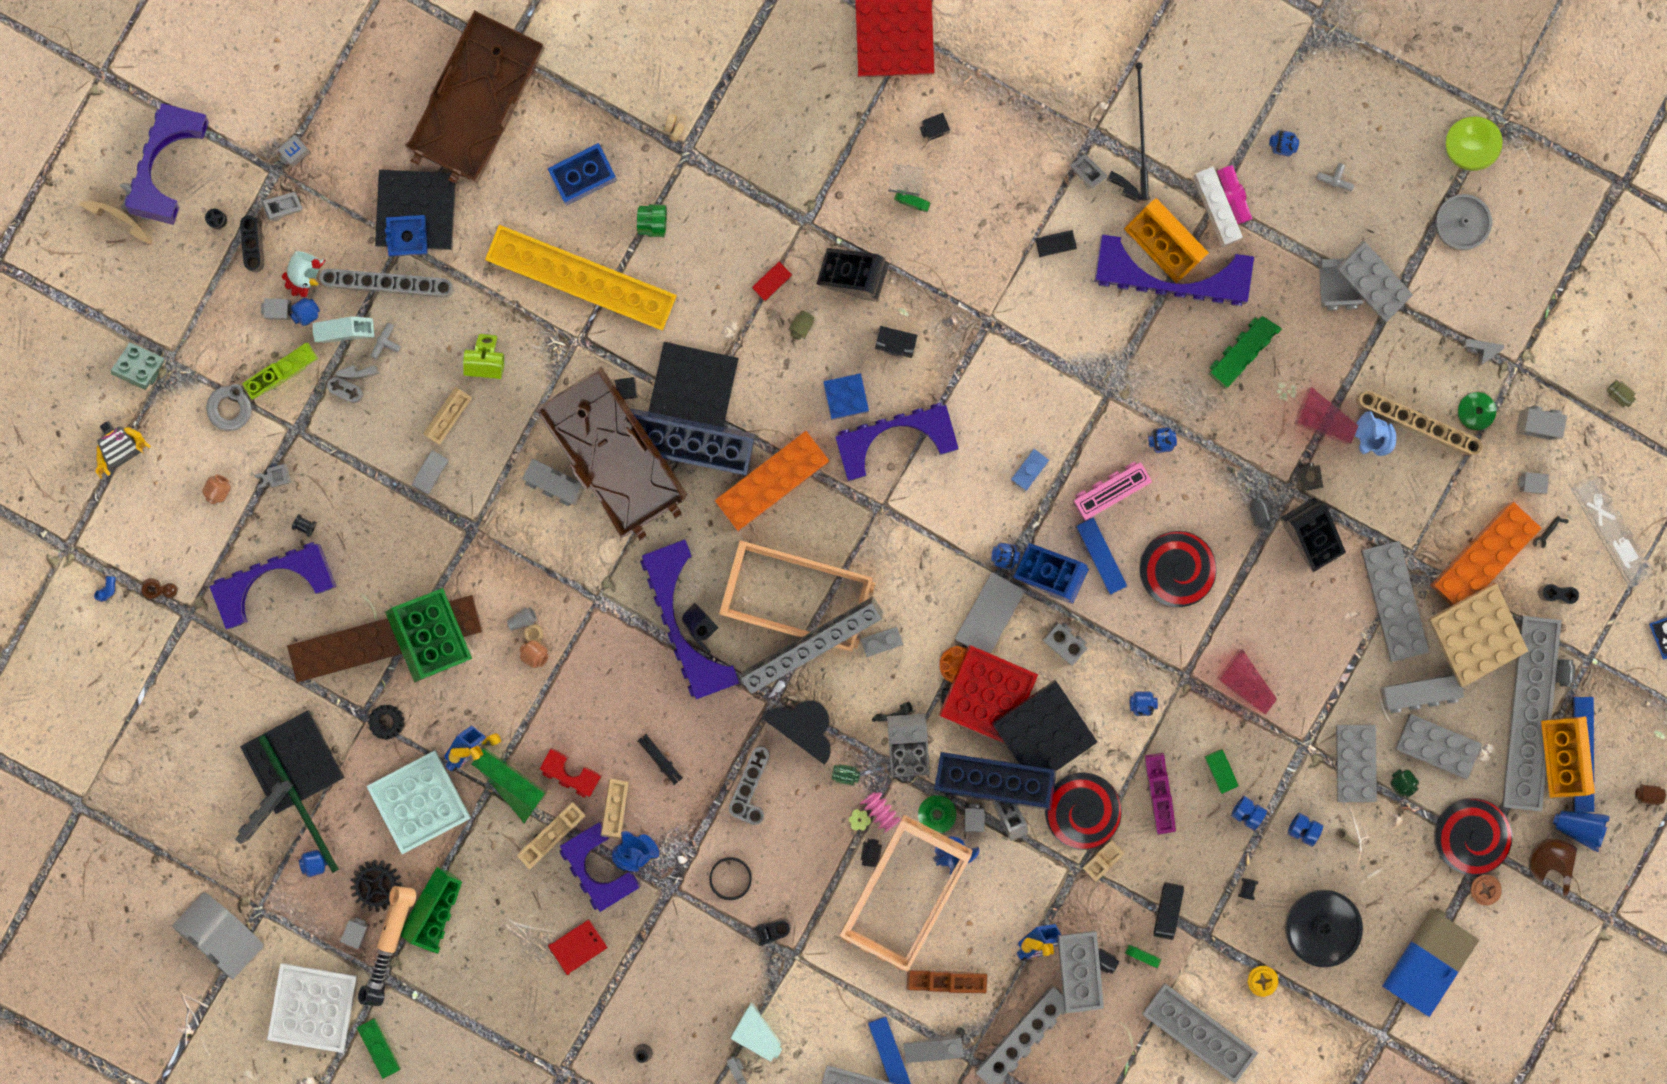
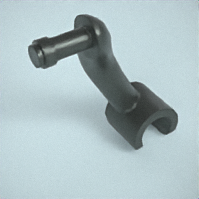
M910 702L899 705L901 710L888 715L876 714L872 721H887V716L905 715L913 711Z

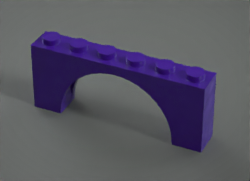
M161 103L160 109H157L155 112L154 126L150 127V138L148 144H144V155L142 161L139 160L137 164V175L131 181L132 190L130 195L126 196L125 206L129 214L174 225L180 207L177 200L162 194L152 183L151 171L154 160L160 151L172 142L186 138L203 139L209 122L206 114Z
M937 403L931 405V409L926 411L920 408L913 410L912 415L905 416L902 413L893 416L894 420L886 421L885 418L875 421L876 425L868 427V424L857 426L856 431L850 432L849 429L839 431V435L835 436L847 480L852 481L866 477L865 457L870 444L880 433L893 427H912L923 432L933 441L939 455L959 450L947 406Z
M311 542L303 545L304 549L300 551L293 549L286 552V556L280 559L276 556L268 559V563L262 566L260 563L250 566V570L243 573L240 570L232 573V577L225 580L223 577L213 581L214 585L209 587L225 628L232 629L248 622L245 613V601L248 591L255 580L268 571L275 569L294 571L310 583L315 594H320L337 587L321 545Z

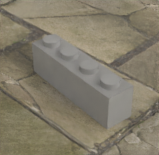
M1455 675L1381 687L1384 710H1390L1391 713L1402 712V708L1409 707L1410 710L1420 709L1423 704H1428L1429 707L1438 706L1440 701L1446 700L1447 703L1459 702V698L1464 697L1463 688L1459 686Z

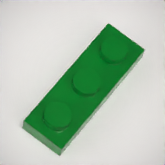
M373 1018L358 1026L357 1030L382 1079L400 1071L401 1068L376 1019Z

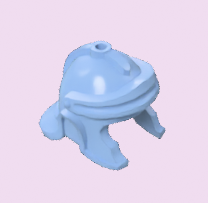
M1371 411L1364 413L1357 421L1353 433L1355 437L1360 439L1359 450L1362 454L1373 451L1377 456H1384L1394 450L1396 432L1392 424L1387 425V422L1375 418Z

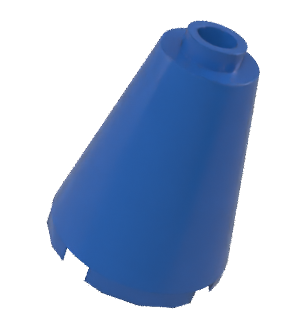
M1560 811V814H1555L1553 824L1556 825V830L1589 849L1599 852V847L1601 848L1607 830L1605 826L1609 822L1610 816Z

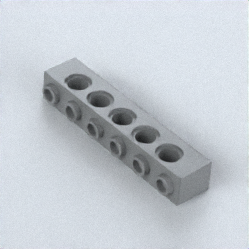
M1051 985L976 1068V1074L987 1084H1002L1006 1079L1004 1076L1009 1071L1012 1073L1019 1065L1017 1062L1020 1058L1028 1056L1031 1052L1030 1047L1034 1043L1038 1044L1043 1039V1033L1046 1029L1053 1028L1057 1023L1056 1018L1060 1014H1065L1063 994ZM1049 1004L1055 1006V1010L1051 1014L1045 1012V1007ZM1041 1019L1042 1025L1039 1028H1034L1032 1026L1033 1020ZM1022 1033L1029 1035L1027 1042L1019 1041V1036ZM1011 1047L1017 1050L1016 1054L1012 1057L1006 1055L1007 1049ZM996 1062H1001L1004 1064L1002 1070L996 1071L993 1069V1065Z

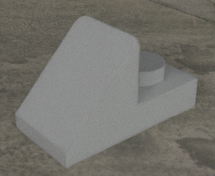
M1086 154L1070 165L1072 170L1083 180L1088 190L1094 188L1107 177Z
M295 192L261 202L268 219L275 222L284 216L298 213L303 209Z
M1464 339L1462 340L1461 348L1467 349L1466 352L1475 354L1480 351L1478 366L1501 352L1505 345Z

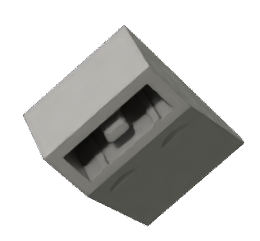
M926 715L887 716L891 777L930 775Z

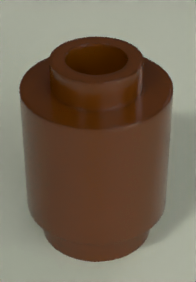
M1641 784L1635 790V799H1638V802L1641 804L1659 805L1665 802L1666 791L1661 789L1660 786Z

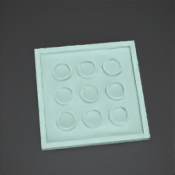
M436 750L367 786L401 854L471 819Z

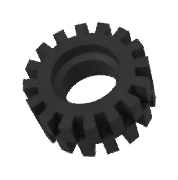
M392 705L378 706L369 715L370 719L368 721L370 725L369 730L373 732L372 734L384 740L398 736L405 724L402 712ZM385 714L390 715L394 721L393 726L387 730L383 729L379 724L381 716Z

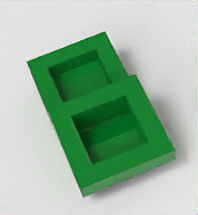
M1222 749L1204 756L1221 794L1239 787Z

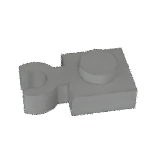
M287 464L266 469L267 475L263 473L255 475V478H263V483L257 485L258 488H266L269 483L272 488L291 483Z
M735 1055L727 1058L728 1066L737 1084H747L741 1071L744 1069L739 1058L736 1059Z

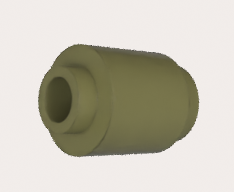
M803 310L799 314L797 313L788 329L791 332L790 336L797 340L805 339L814 323V317Z
M1615 380L1606 390L1609 396L1622 408L1631 406L1636 400L1634 397L1636 393L1622 381Z

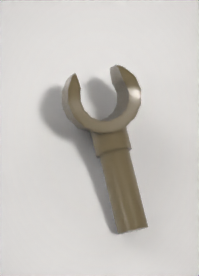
M1340 828V830L1345 832V836L1340 838L1336 835V837L1340 840L1344 839L1359 848L1360 843L1347 835L1345 829Z

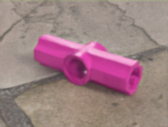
M1233 165L1216 171L1237 224L1252 220L1246 202L1245 190L1242 184H1239Z

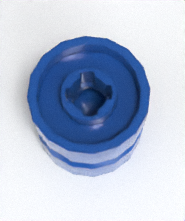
M1242 796L1234 807L1231 817L1239 822L1244 821L1245 826L1255 831L1266 816L1267 810L1258 804L1254 806V801L1246 796Z
M1299 812L1292 820L1287 834L1295 839L1302 838L1303 843L1313 847L1322 833L1323 825L1315 820L1310 822L1309 817Z

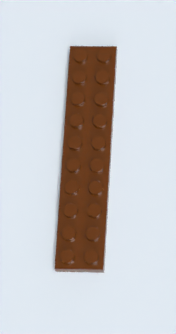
M473 595L449 601L463 637L483 632ZM388 618L287 645L297 683L402 654Z

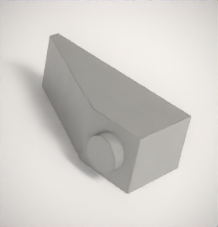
M992 801L1010 841L1028 834L1027 823L1017 805Z
M960 1034L903 1043L906 1063L964 1057Z

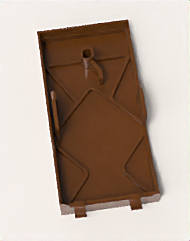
M474 10L430 95L426 110L409 142L405 144V147L414 153L410 162L419 165L422 158H425L452 171L448 180L455 184L460 176L478 184L545 49L544 45Z

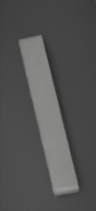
M324 269L319 276L322 284L329 288L444 298L451 296L454 292L453 284L444 278L340 269ZM332 273L334 280L331 283H327L325 278L328 274ZM352 275L353 282L346 285L344 281L346 276ZM366 277L372 278V284L369 286H364V279ZM387 278L391 279L390 287L384 288L383 281ZM409 280L410 287L405 290L402 289V282ZM423 282H429L430 284L427 291L421 290ZM443 283L449 285V289L445 293L440 292V286Z

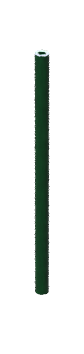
M265 735L259 737L258 740L281 782L287 780L290 782ZM292 786L288 794L331 872L334 873L339 868Z

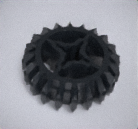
M373 860L371 866V863L367 861L365 862L366 868L363 865L358 867L361 872L354 871L353 874L358 878H351L350 880L356 883V885L350 886V889H356V892L351 895L352 897L358 895L359 898L355 902L359 903L362 901L361 908L369 905L368 911H372L375 906V911L379 912L380 906L384 911L387 910V904L390 906V891L384 884L386 875L391 882V889L394 886L400 887L403 885L402 882L396 881L401 878V875L394 876L397 869L389 870L392 865L391 863L384 867V860H381L379 865L377 860ZM372 870L381 871L377 878L365 875ZM362 881L368 887L367 896L363 893ZM377 881H379L378 887H380L381 890H379L378 888L375 891H373L374 884H372V882L376 883ZM376 893L387 896L382 901L371 900Z

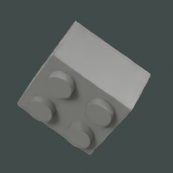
M1539 406L1526 407V409L1520 411L1516 429L1517 434L1548 440L1563 438L1567 415H1562V411L1554 409L1542 411L1543 407Z

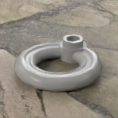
M239 384L216 389L208 398L206 405L207 416L211 423L220 430L234 431L243 427L249 420L252 410L250 399L244 392V388ZM236 388L240 390L239 395L234 394ZM226 397L237 400L240 405L238 416L231 420L222 418L218 413V404Z

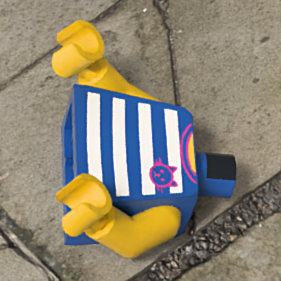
M471 725L456 736L444 755L445 759L448 760L446 768L454 772L471 758L473 760L479 759L480 756L484 755L480 745L487 744V741H490L491 746L500 743L499 734L494 733L486 736Z
M1056 924L1036 927L1018 942L1021 948L1017 951L1019 959L1024 961L1054 954V948L1058 946L1057 935H1061Z

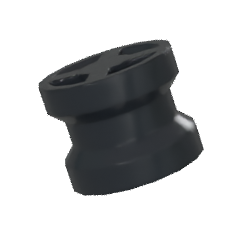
M214 208L207 211L205 221L207 225L214 229H222L227 224V216L219 209Z

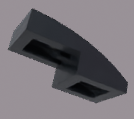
M1113 171L1110 172L1106 181L1124 188L1121 195L1139 203L1142 197L1139 191L1121 175Z

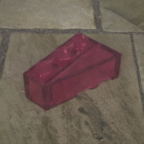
M1312 387L1307 389L1294 423L1347 445L1352 444L1359 426Z
M1239 649L1217 677L1219 682L1262 714L1266 715L1277 700L1243 649Z

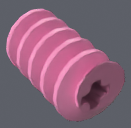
M873 792L863 799L860 805L867 804L864 810L871 809L869 817L876 816L873 822L881 823L878 829L885 828L884 834L893 828L901 818H893L896 814L895 810L889 812L891 805L884 806L887 799H879L882 793Z

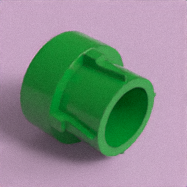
M639 205L637 211L638 234L648 235V237L665 238L667 205Z

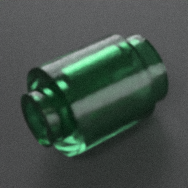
M839 764V766L834 765L832 780H835L836 783L854 786L855 783H859L861 772L857 771L858 767Z

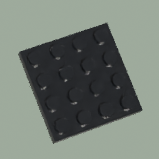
M379 170L375 246L388 247L386 243L387 235L385 233L386 217L425 215L427 249L452 250L456 184L448 180L452 173ZM404 231L402 233L403 241L409 242L412 240V232Z
M664 342L648 412L724 427L739 358Z
M1056 680L1050 682L992 723L1021 765L1057 771L1098 743Z
M310 710L240 746L266 797L272 794L271 789L275 784L282 782L258 740L263 735L267 738L301 801L345 778ZM288 792L275 807V814L294 805Z

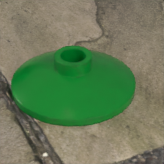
M1473 392L1466 395L1460 401L1458 417L1465 427L1471 430H1483L1493 423L1496 417V405L1488 395L1481 392ZM1477 407L1481 408V414L1476 413Z
M933 795L921 803L918 810V819L923 825L939 833H944L954 825L956 809L948 798L941 795ZM934 811H940L941 815L939 817H934Z

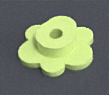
M855 809L852 812V816L849 817V822L853 830H865L866 826L871 823V818L867 816L866 811Z

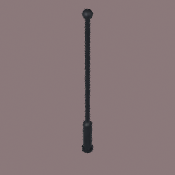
M1138 62L1135 68L1138 74L1142 168L1140 169L1141 201L1150 200L1148 169L1145 163L1141 77L1143 64Z

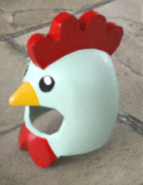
M296 251L290 258L287 272L282 274V279L286 281L285 288L291 290L292 296L300 295L301 297H306L309 288L319 284L316 281V276L326 260H320L311 254Z

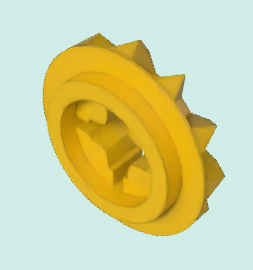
M1260 965L1252 969L1248 975L1247 984L1255 995L1266 997L1276 991L1278 976L1272 968ZM1261 973L1265 979L1269 980L1265 982L1264 989L1260 983L1255 982L1261 979Z

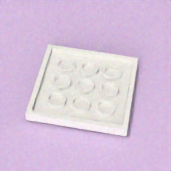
M281 963L267 1040L344 1053L357 976Z

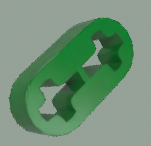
M897 190L894 197L896 202L922 212H928L931 205L927 200Z
M1130 944L1125 951V954L1155 968L1159 967L1162 960Z

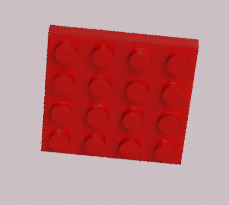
M855 0L858 77L933 75L935 73L932 0Z
M968 645L939 716L1005 743L992 723L1029 698L1039 674L972 645Z

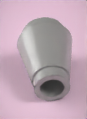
M531 607L523 608L507 620V624L510 630L513 631L533 625L537 621V617Z

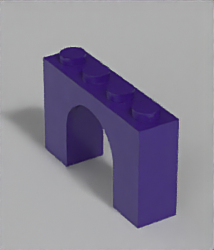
M601 821L560 846L562 850L559 851L565 861L568 859L571 867H569L574 877H579L581 889L584 893L588 892L591 897L589 901L595 910L598 909L599 912L640 888V884L632 871H628L615 880L606 883L598 882L589 876L585 867L587 854L590 850L609 839V837L600 836Z

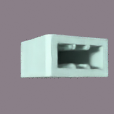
M351 316L313 323L314 341L329 343L375 337L373 318Z
M750 1002L731 1039L771 1062L773 1057L778 1058L782 1050L780 1048L781 1041L755 1005Z

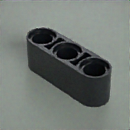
M246 215L240 221L243 263L248 270L257 273L264 268L261 224L255 217ZM253 220L255 223L254 227L248 230L246 225L249 221ZM255 239L256 246L249 249V241ZM257 258V266L251 268L250 261Z
M1164 882L1154 926V937L1168 940L1174 939L1184 893L1183 885Z

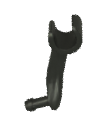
M1557 516L1543 535L1533 540V546L1536 547L1537 541L1541 540V548H1544L1546 546V539L1554 531L1558 523L1567 524L1569 520Z

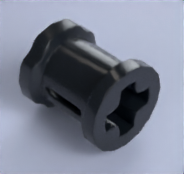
M298 514L293 522L292 530L297 529L305 533L307 537H310L315 530L317 522L302 518L301 514Z
M1242 877L1241 881H1243L1238 897L1255 900L1254 891L1259 881Z

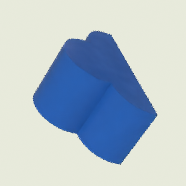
M1029 543L1013 578L1067 603L1074 604L1089 568L1080 561Z

